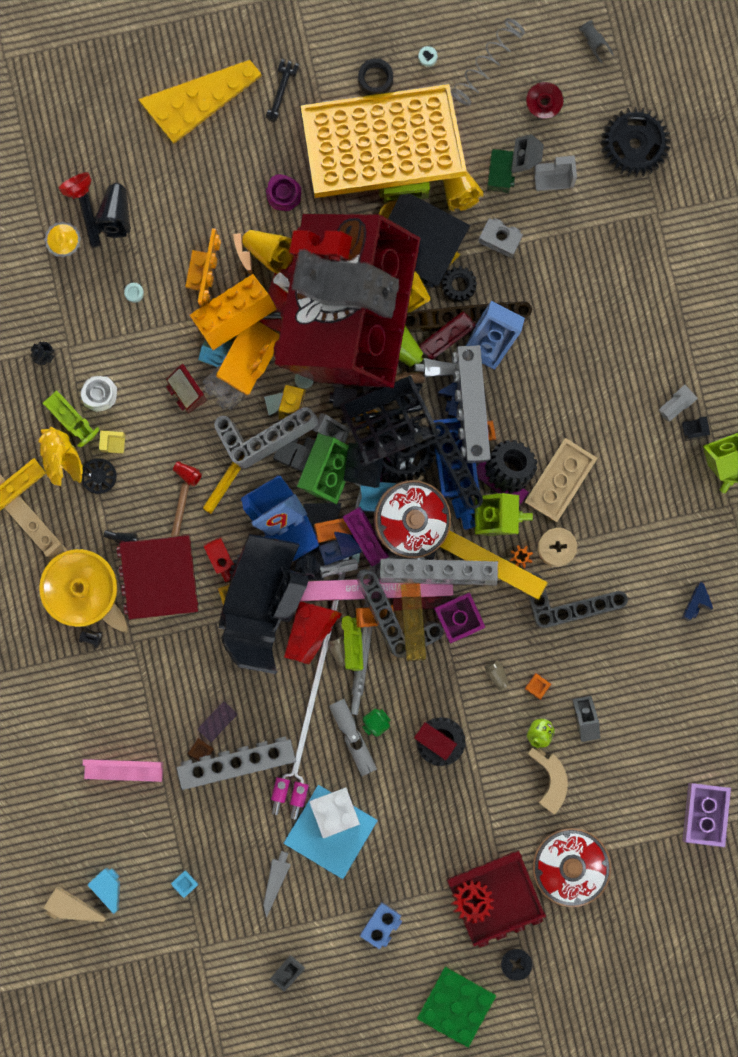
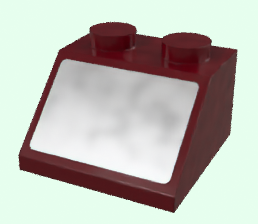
M181 364L166 379L168 383L166 388L171 395L175 394L179 400L176 403L182 411L186 410L189 414L207 402L205 395L184 364Z

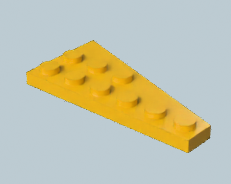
M247 60L138 100L171 142L175 144L258 80L262 74L251 60Z

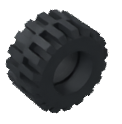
M517 440L500 442L491 452L490 460L485 462V470H487L485 474L486 477H490L488 481L491 484L494 483L495 488H501L503 492H506V490L509 493L521 491V489L528 485L537 471V459H534V452L531 453L529 447L526 448L522 442L520 444L517 443ZM504 462L512 463L518 471L510 470Z
M438 717L427 721L426 723L437 731H447L451 735L453 742L457 745L447 760H445L417 741L418 751L422 758L436 766H446L456 762L463 754L466 745V738L462 728L458 723L449 718Z

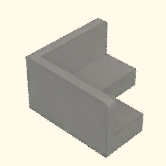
M575 155L556 157L554 163L535 165L536 191L574 188L577 179Z

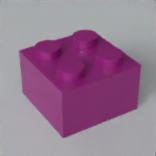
M470 592L434 607L450 644L486 628Z

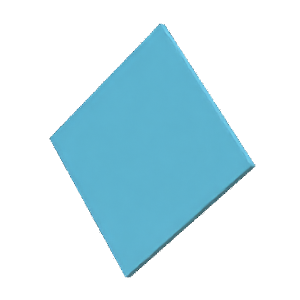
M318 785L309 801L332 792ZM308 801L284 844L343 879L378 820L353 806L360 825L323 838L311 804Z

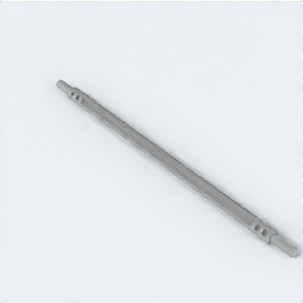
M384 475L382 482L394 483V478L387 482V476ZM381 562L372 567L370 565L369 569L376 574L378 579H380ZM365 599L364 607H369ZM373 626L361 627L364 669L354 673L351 693L353 695L351 714L358 715L360 698L363 696Z

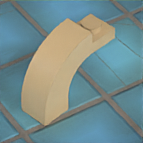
M531 747L527 754L544 767L549 777L548 788L538 803L555 815L562 806L567 794L568 780L565 769L554 754H550L548 758H545L546 753L543 750Z

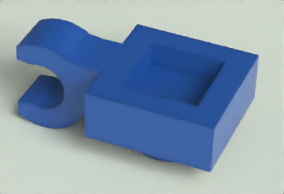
M469 496L468 501L473 505L471 496ZM460 497L451 500L456 518L462 519L464 530L475 528V518L471 515L475 513V510L466 509Z

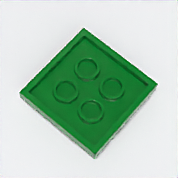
M444 966L417 1019L469 1048L497 995Z

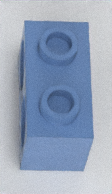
M381 902L361 932L360 937L378 949L382 946L386 947L391 940L389 934L393 929L396 931L402 923V920H400L401 914ZM385 913L392 914L393 921L387 924L382 921V916ZM374 930H380L383 936L379 940H374L371 937V933Z

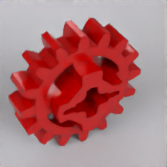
M473 880L468 881V885L464 882L461 884L462 888L457 887L455 889L458 894L452 895L455 901L451 905L456 906L453 912H459L458 919L464 917L465 923H468L470 919L472 924L477 923V919L480 922L484 921L483 916L489 917L488 910H493L494 908L490 905L491 902H494V899L489 898L492 892H486L487 885L480 887V881L476 882L475 885ZM467 890L465 898L461 899L463 893ZM472 899V901L479 902V903H476L475 905H473V904L470 903V902H468V903H466V902ZM484 905L483 910L478 914L479 908Z

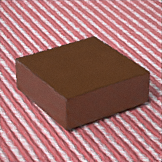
M198 738L187 754L200 762L199 758L210 755L214 748Z

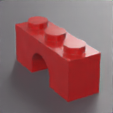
M293 230L289 253L296 256L297 260L299 250H306L331 262L348 260L352 237L342 231H325L324 239L319 244L320 236L315 233Z

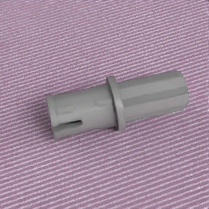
M353 558L320 566V576L324 578L358 569L357 560Z

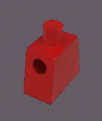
M219 537L204 544L203 547L216 574L221 573L224 581L227 582L231 580L229 572L232 570L230 567L234 563L222 537ZM224 558L226 563L220 565L218 559Z

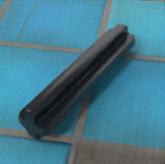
M86 193L78 199L90 246L96 248L101 246L98 233L92 227L94 215L89 196Z

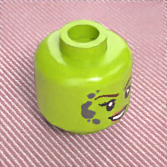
M547 719L534 720L527 732V739L536 748L547 747L551 743L555 729Z

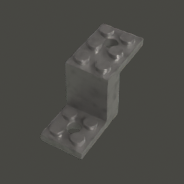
M299 250L292 289L324 305L365 307L385 318H392L399 280L368 263L328 262L306 250Z

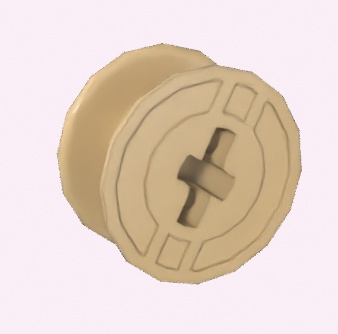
M556 527L549 529L538 542L539 557L545 564L551 567L565 566L573 560L577 553L576 538L570 531L564 528ZM555 543H558L559 546H565V549H560L557 552L556 549H550L549 547L555 546Z

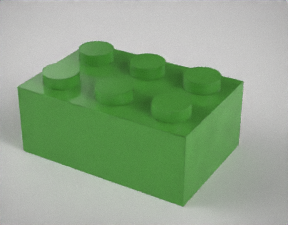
M318 433L297 487L321 500L337 504L346 483L343 479L349 446L334 437Z

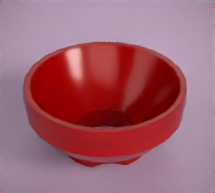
M89 172L80 173L63 182L58 189L64 196L71 197L72 199L80 198L89 192L92 179Z

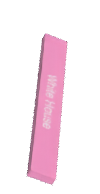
M363 579L364 584L369 583L371 579ZM378 579L387 599L453 596V584L381 583V580ZM357 580L308 581L300 601L365 599ZM378 591L371 595V599H378L379 597Z

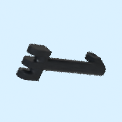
M282 58L278 72L283 74L272 108L267 110L266 118L271 122H276L278 119V111L289 77H296L299 69L298 63H295L294 69H291L292 61H288L287 66L284 67L285 59Z

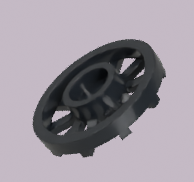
M95 458L87 462L82 468L81 482L89 492L104 494L114 487L117 480V472L109 461ZM95 462L96 469H93L90 464ZM98 462H103L101 468L98 467ZM107 463L111 468L104 471L103 469ZM87 467L92 471V473H85ZM113 471V476H107L106 473ZM84 476H91L87 481L84 480ZM106 479H113L111 485L106 482ZM93 481L94 483L92 484L91 488H89L86 484ZM103 483L108 486L107 489L102 490ZM96 484L99 485V491L94 490Z

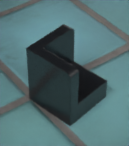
M707 416L682 423L685 441L710 436Z

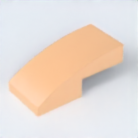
M241 233L233 234L238 256L249 274H253L252 255L250 251L244 252Z

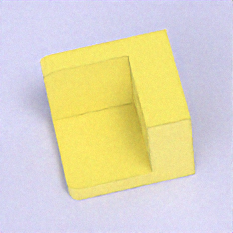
M100 431L99 450L106 453L123 454L126 435L124 432Z

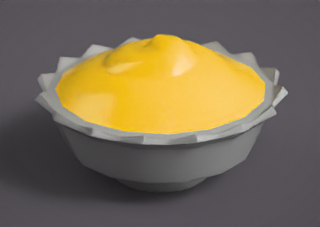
M62 221L55 223L45 232V247L49 249V253L62 258L70 256L80 246V232L70 222L65 223Z

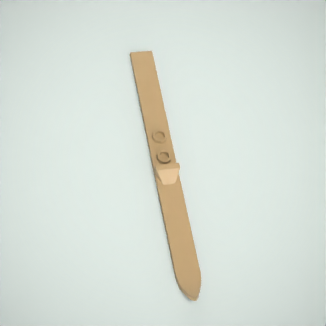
M0 474V485H1V484H2L3 482H5L6 480H5V479L1 476V474ZM20 496L5 507L8 513L50 560L68 551ZM114 603L112 609L103 620L112 628L127 633L126 618Z

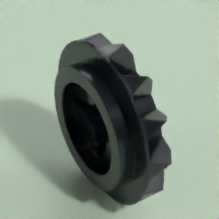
M521 949L509 950L503 955L501 961L502 972L507 978L514 981L525 979L532 970L531 957ZM520 959V965L524 969L516 968L513 970V964L509 960L517 961Z

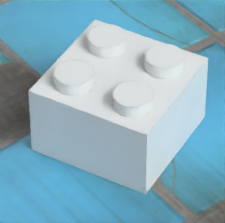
M346 787L309 801L323 838L360 825Z

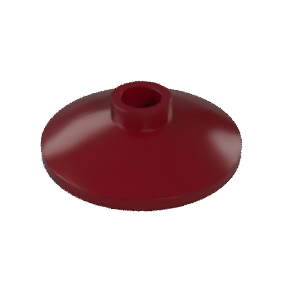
M550 82L535 84L530 88L526 96L528 110L532 115L540 119H549L556 116L561 111L564 103L561 90ZM546 100L548 104L542 105L541 101Z

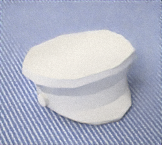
M92 376L86 380L81 390V398L85 407L95 412L109 409L115 404L117 387L108 377Z

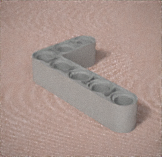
M301 408L244 442L236 425L227 416H219L215 420L214 426L231 460L240 468L245 469L314 429L318 424V417L310 408ZM311 415L310 419L304 422V419ZM228 424V427L223 430V426ZM294 425V428L291 431H288V428ZM278 435L275 441H271L273 436ZM236 439V443L231 445V442ZM258 445H261V448L258 451H255V448ZM245 454L244 458L239 461V457Z

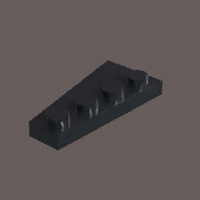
M303 503V507L307 512L306 515L313 529L314 524L338 519L342 503ZM333 540L319 543V546L330 543ZM319 546L305 554L314 556L317 563H320V566L325 565ZM317 572L314 578H308V580H324V578H321L320 572Z

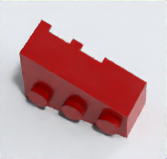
M300 601L284 657L309 665L322 646L321 643L327 634H330L332 626L341 617L342 613Z

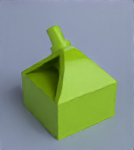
M738 433L703 445L707 465L720 481H723L719 490L725 494L730 486L738 483Z
M504 493L482 495L483 503L475 509V534L485 536L519 534V523H522V521H533V513L519 511V495Z

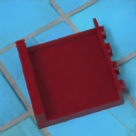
M190 533L182 534V536L128 542L121 541L119 543V546H117V556L121 558L122 565H119L120 577L124 578L121 590L122 596H126L127 603H124V613L128 615L129 620L198 612L199 605Z
M519 850L446 879L452 894H458L455 889L457 887L462 888L461 884L464 882L468 885L470 880H473L474 885L480 881V887L487 885L486 892H492L489 898L494 899V902L490 903L494 908L493 910H488L489 917L483 916L484 921L480 922L477 919L475 924H472L471 919L468 923H465V918H462L474 947H484L489 944V940L494 938L497 941L506 938V933L513 930L514 933L523 931L525 926L530 923L533 926L543 922V918L546 917ZM467 890L463 893L461 899L465 898ZM472 899L466 902V903L470 902V903H472L473 905H475L476 903H479V902L472 901ZM484 905L479 908L478 914L483 910Z

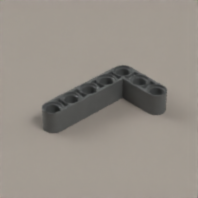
M368 569L358 572L357 582L385 643L393 655L398 658L406 657L442 638L444 633L443 627L434 621H428L403 634L376 574ZM366 574H370V582L364 584L363 577ZM378 591V593H379L378 599L375 600V601H372V600H371V595H372V593ZM382 609L387 610V615L384 618L379 617V612ZM390 626H394L395 631L392 635L387 634V630ZM436 626V633L434 635H430V628ZM415 635H419V636H420L419 642L416 643V644H413V643H412V638H413ZM402 643V650L395 652L396 645Z
M532 573L533 575H535V576H537L538 578L542 579V577H541L539 574H537V573ZM546 589L541 595L544 600L542 606L535 605L534 598L527 594L534 622L541 629L618 610L625 607L628 602V597L624 592L616 591L550 608ZM615 595L622 597L623 603L621 605L614 603L613 598ZM596 600L603 601V610L596 609ZM578 605H583L586 608L584 615H579L576 612ZM559 610L567 612L565 620L558 618L557 613ZM542 614L547 615L549 618V622L546 625L539 622V616Z

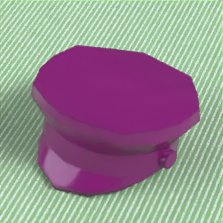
M282 174L274 175L269 180L266 189L267 200L275 210L291 211L301 201V186L291 177Z

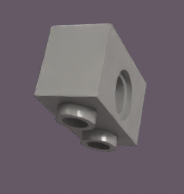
M489 218L479 237L478 243L512 259L523 234L515 227L511 226L509 228L503 225L504 223L499 219L494 218L492 220ZM503 233L506 235V239L499 240L496 235Z

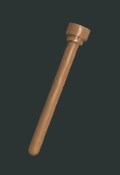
M183 482L181 486L171 537L179 536L189 490V485L186 482Z

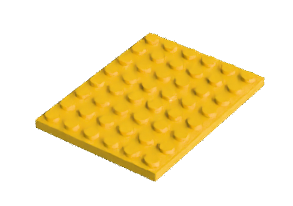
M449 84L301 106L315 198L467 176Z

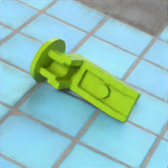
M57 390L42 403L73 437L77 436L81 440L77 444L79 448L85 446L98 434L99 427L97 426L93 430L89 426L90 423L85 418H82Z

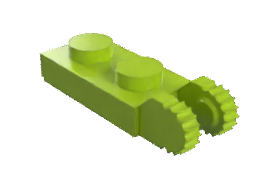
M345 616L341 622V628L344 630L345 666L348 670L362 671L364 668L361 628H357L355 617Z

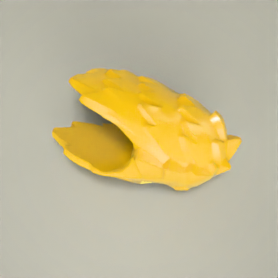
M53 427L41 429L42 436L38 440V443H40V455L42 456L46 475L51 483L61 486L63 478L62 468L70 474L73 481L81 483L83 466L76 448L70 443L67 433Z

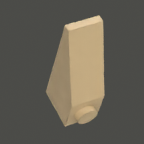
M60 887L55 888L44 906V909L47 910L46 914L54 919L58 917L60 919L104 922L108 918L105 914Z

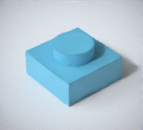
M186 870L171 883L183 898L199 885Z

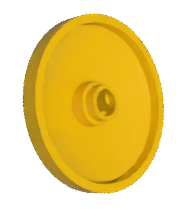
M75 549L57 555L48 563L40 579L39 591L43 606L55 620L65 625L83 627L100 621L110 612L116 601L118 585L112 567L103 557L88 550Z

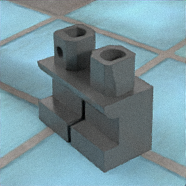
M308 437L303 446L297 443L299 439L297 438L278 449L273 457L274 461L288 467L291 465V468L303 472L315 440Z

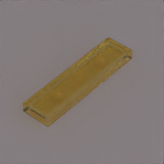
M420 583L401 584L406 661L426 660Z

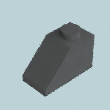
M532 134L515 139L511 172L517 173L528 170L542 161L544 144Z
M592 696L572 699L581 742L600 739L599 720Z

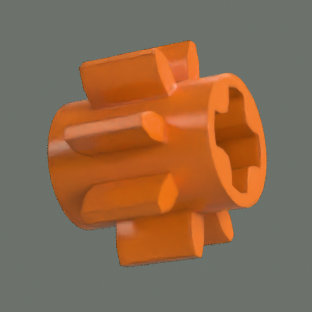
M517 545V551L510 552L514 556L509 561H514L516 566L522 565L525 569L526 562H533L529 559L533 552L528 553L526 551L528 546L520 549V546ZM519 552L522 555H526L524 562L521 559L517 560L516 557L519 555Z

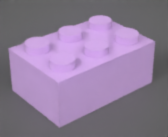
M688 783L683 842L725 847L731 788Z

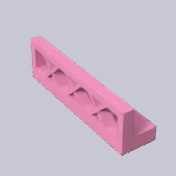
M83 760V765L85 766L84 779L162 782L163 762Z

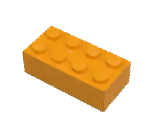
M252 274L189 316L211 349L215 350L277 310L267 291Z

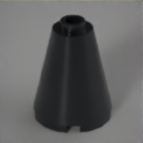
M113 183L108 186L93 221V230L100 235L101 232L107 233L106 237L123 238L127 236V233L130 234L131 226L127 190L120 183Z

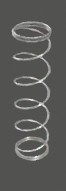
M506 18L505 25L509 29L500 28L496 31L497 38L501 44L496 42H488L486 44L487 53L491 58L477 56L475 62L480 72L472 69L466 70L465 77L469 85L458 83L452 88L451 94L460 103L469 106L471 100L465 93L456 89V86L464 85L479 93L469 82L466 73L474 71L490 79L478 66L477 59L484 57L500 66L489 53L487 46L490 43L497 44L511 52L501 42L498 31L506 30L521 38L525 34V30L518 22L511 18ZM508 21L516 25L521 32L515 30ZM458 94L464 97L467 100V102L461 99V97Z

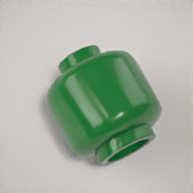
M375 708L362 719L365 724L362 728L368 736L373 734L375 737H379L390 728L389 722L391 719L383 709Z

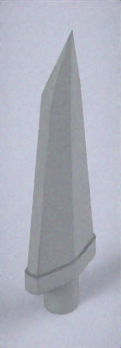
M423 359V364H414V371L423 372L424 377L427 378L453 375L454 371H456L455 364Z
M284 851L280 852L278 860L272 859L263 903L266 918L291 866L290 863L286 862L288 853Z

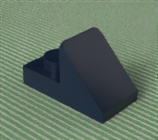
M454 382L437 392V396L452 399L451 401L447 400L445 409L446 412H449V418H455L458 408V402L455 400L457 383Z
M334 532L335 541L319 546L325 566L361 553L360 546L353 535Z
M702 582L697 583L682 615V618L687 621L697 617L700 610L698 605L708 610H713L706 587Z

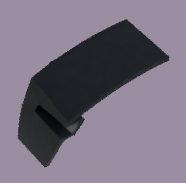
M249 534L234 570L218 623L220 629H225L221 636L223 646L238 667L277 674L272 651L273 643L276 639V630L281 621H291L308 585L307 574L291 571L290 569L300 546L299 543Z

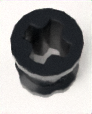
M84 626L79 642H86L94 645V648H98L103 632L97 633Z

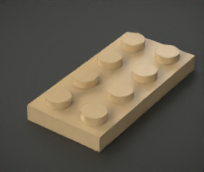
M565 438L524 503L557 523L598 458Z

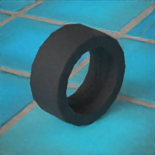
M377 58L363 63L358 72V83L361 90L369 96L384 94L390 91L393 85V70L386 61ZM374 67L383 69L387 75L386 83L379 88H372L365 81L366 72Z

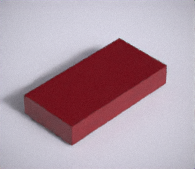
M424 722L414 739L445 760H447L457 745L426 722Z

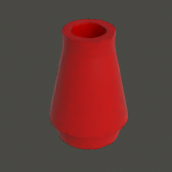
M180 461L176 462L173 467V471L188 485L196 486L202 477L199 469L183 464Z

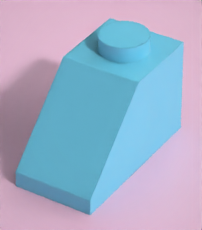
M105 868L88 886L114 914L119 910V875L112 868L110 870Z

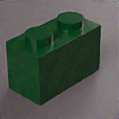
M492 149L487 183L488 191L509 193L510 187L514 188L515 176H512L511 172L514 151Z

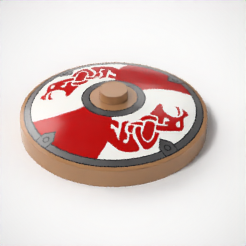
M404 481L393 485L380 497L374 512L375 531L381 543L392 553L406 558L424 557L437 550L445 541L451 524L450 509L444 496L432 485L421 481Z
M566 828L551 833L540 843L533 858V875L538 888L549 900L561 906L580 907L593 902L603 893L610 879L611 862L605 846L597 837L581 829Z

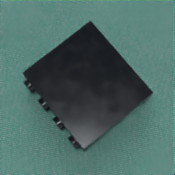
M401 194L388 219L421 238L415 272L421 279L425 280L423 284L430 288H434V286L439 288L441 280L471 226L412 194Z

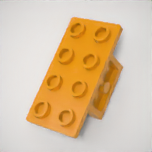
M214 228L211 231L208 252L192 250L185 285L188 289L200 291L198 298L200 308L210 302L209 287H212L214 282L212 270L216 269L218 261L216 250L219 251L221 246L220 235H218L217 230Z
M259 321L239 333L216 373V377L245 395H249L257 379L267 368L274 354L275 342L279 339L280 335Z

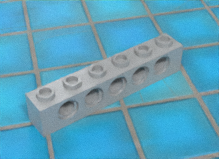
M381 559L380 580L381 583L497 585L498 561Z
M285 736L275 739L273 744L268 745L267 741L257 743V748L249 749L248 746L237 748L238 752L230 754L229 750L218 753L219 757L212 759L211 755L200 757V762L192 763V760L180 762L181 766L177 767L181 788L184 790L294 763L296 760L291 739L287 740ZM271 748L279 750L278 758H270L269 750ZM254 752H257L261 757L257 764L250 761V755ZM234 757L241 759L242 764L239 768H234L231 765V760ZM215 762H220L223 766L220 773H215L212 769V765ZM197 766L202 767L204 770V774L200 778L196 777L193 773L194 768Z

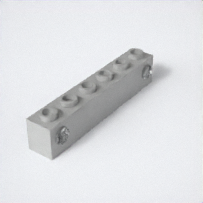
M480 345L458 346L452 352V363L455 364L456 369L453 373L454 383H457L455 400L459 403L457 420L460 421L461 426L458 430L459 439L462 440L460 453L466 464L484 463L490 460L481 348Z

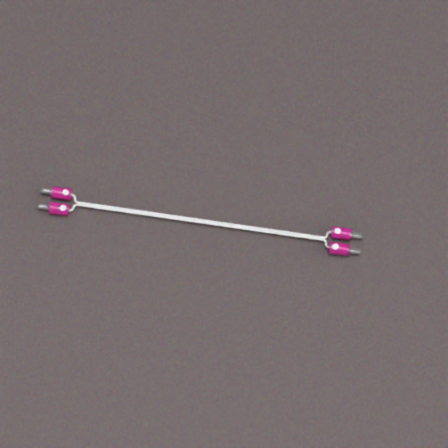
M361 487L355 509L359 508L362 499ZM345 572L339 575L338 580H344ZM333 600L332 610H337L339 600ZM331 632L323 640L292 773L284 774L282 778L276 777L271 796V800L274 801L273 815L274 813L278 815L280 804L285 803L290 780L285 779V777L293 776L294 773L301 783L295 781L290 800V805H293L290 818L293 819L294 817V820H296L299 808H304L309 785L304 784L303 778L298 776L297 773Z

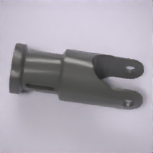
M590 20L578 30L584 34L588 46L596 58L603 64L596 52L599 46H606L612 56L614 54L602 34L598 33L593 26V20Z

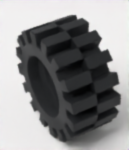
M459 266V268L453 267L452 270L449 269L442 283L445 296H448L450 301L452 299L456 303L457 301H460V303H463L465 300L468 301L474 295L477 286L476 276L468 268L465 267L464 269L462 266ZM463 278L467 283L466 289L456 291L452 286L453 280Z

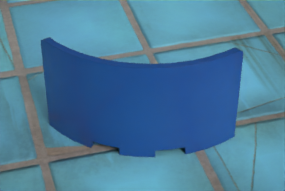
M276 476L241 497L244 511L254 521L266 511L294 495V493L281 476ZM307 515L303 517L304 521L294 526L292 523L287 526L288 531L281 535L276 533L271 536L264 532L265 537L299 543L300 546L293 561L319 546L316 534Z

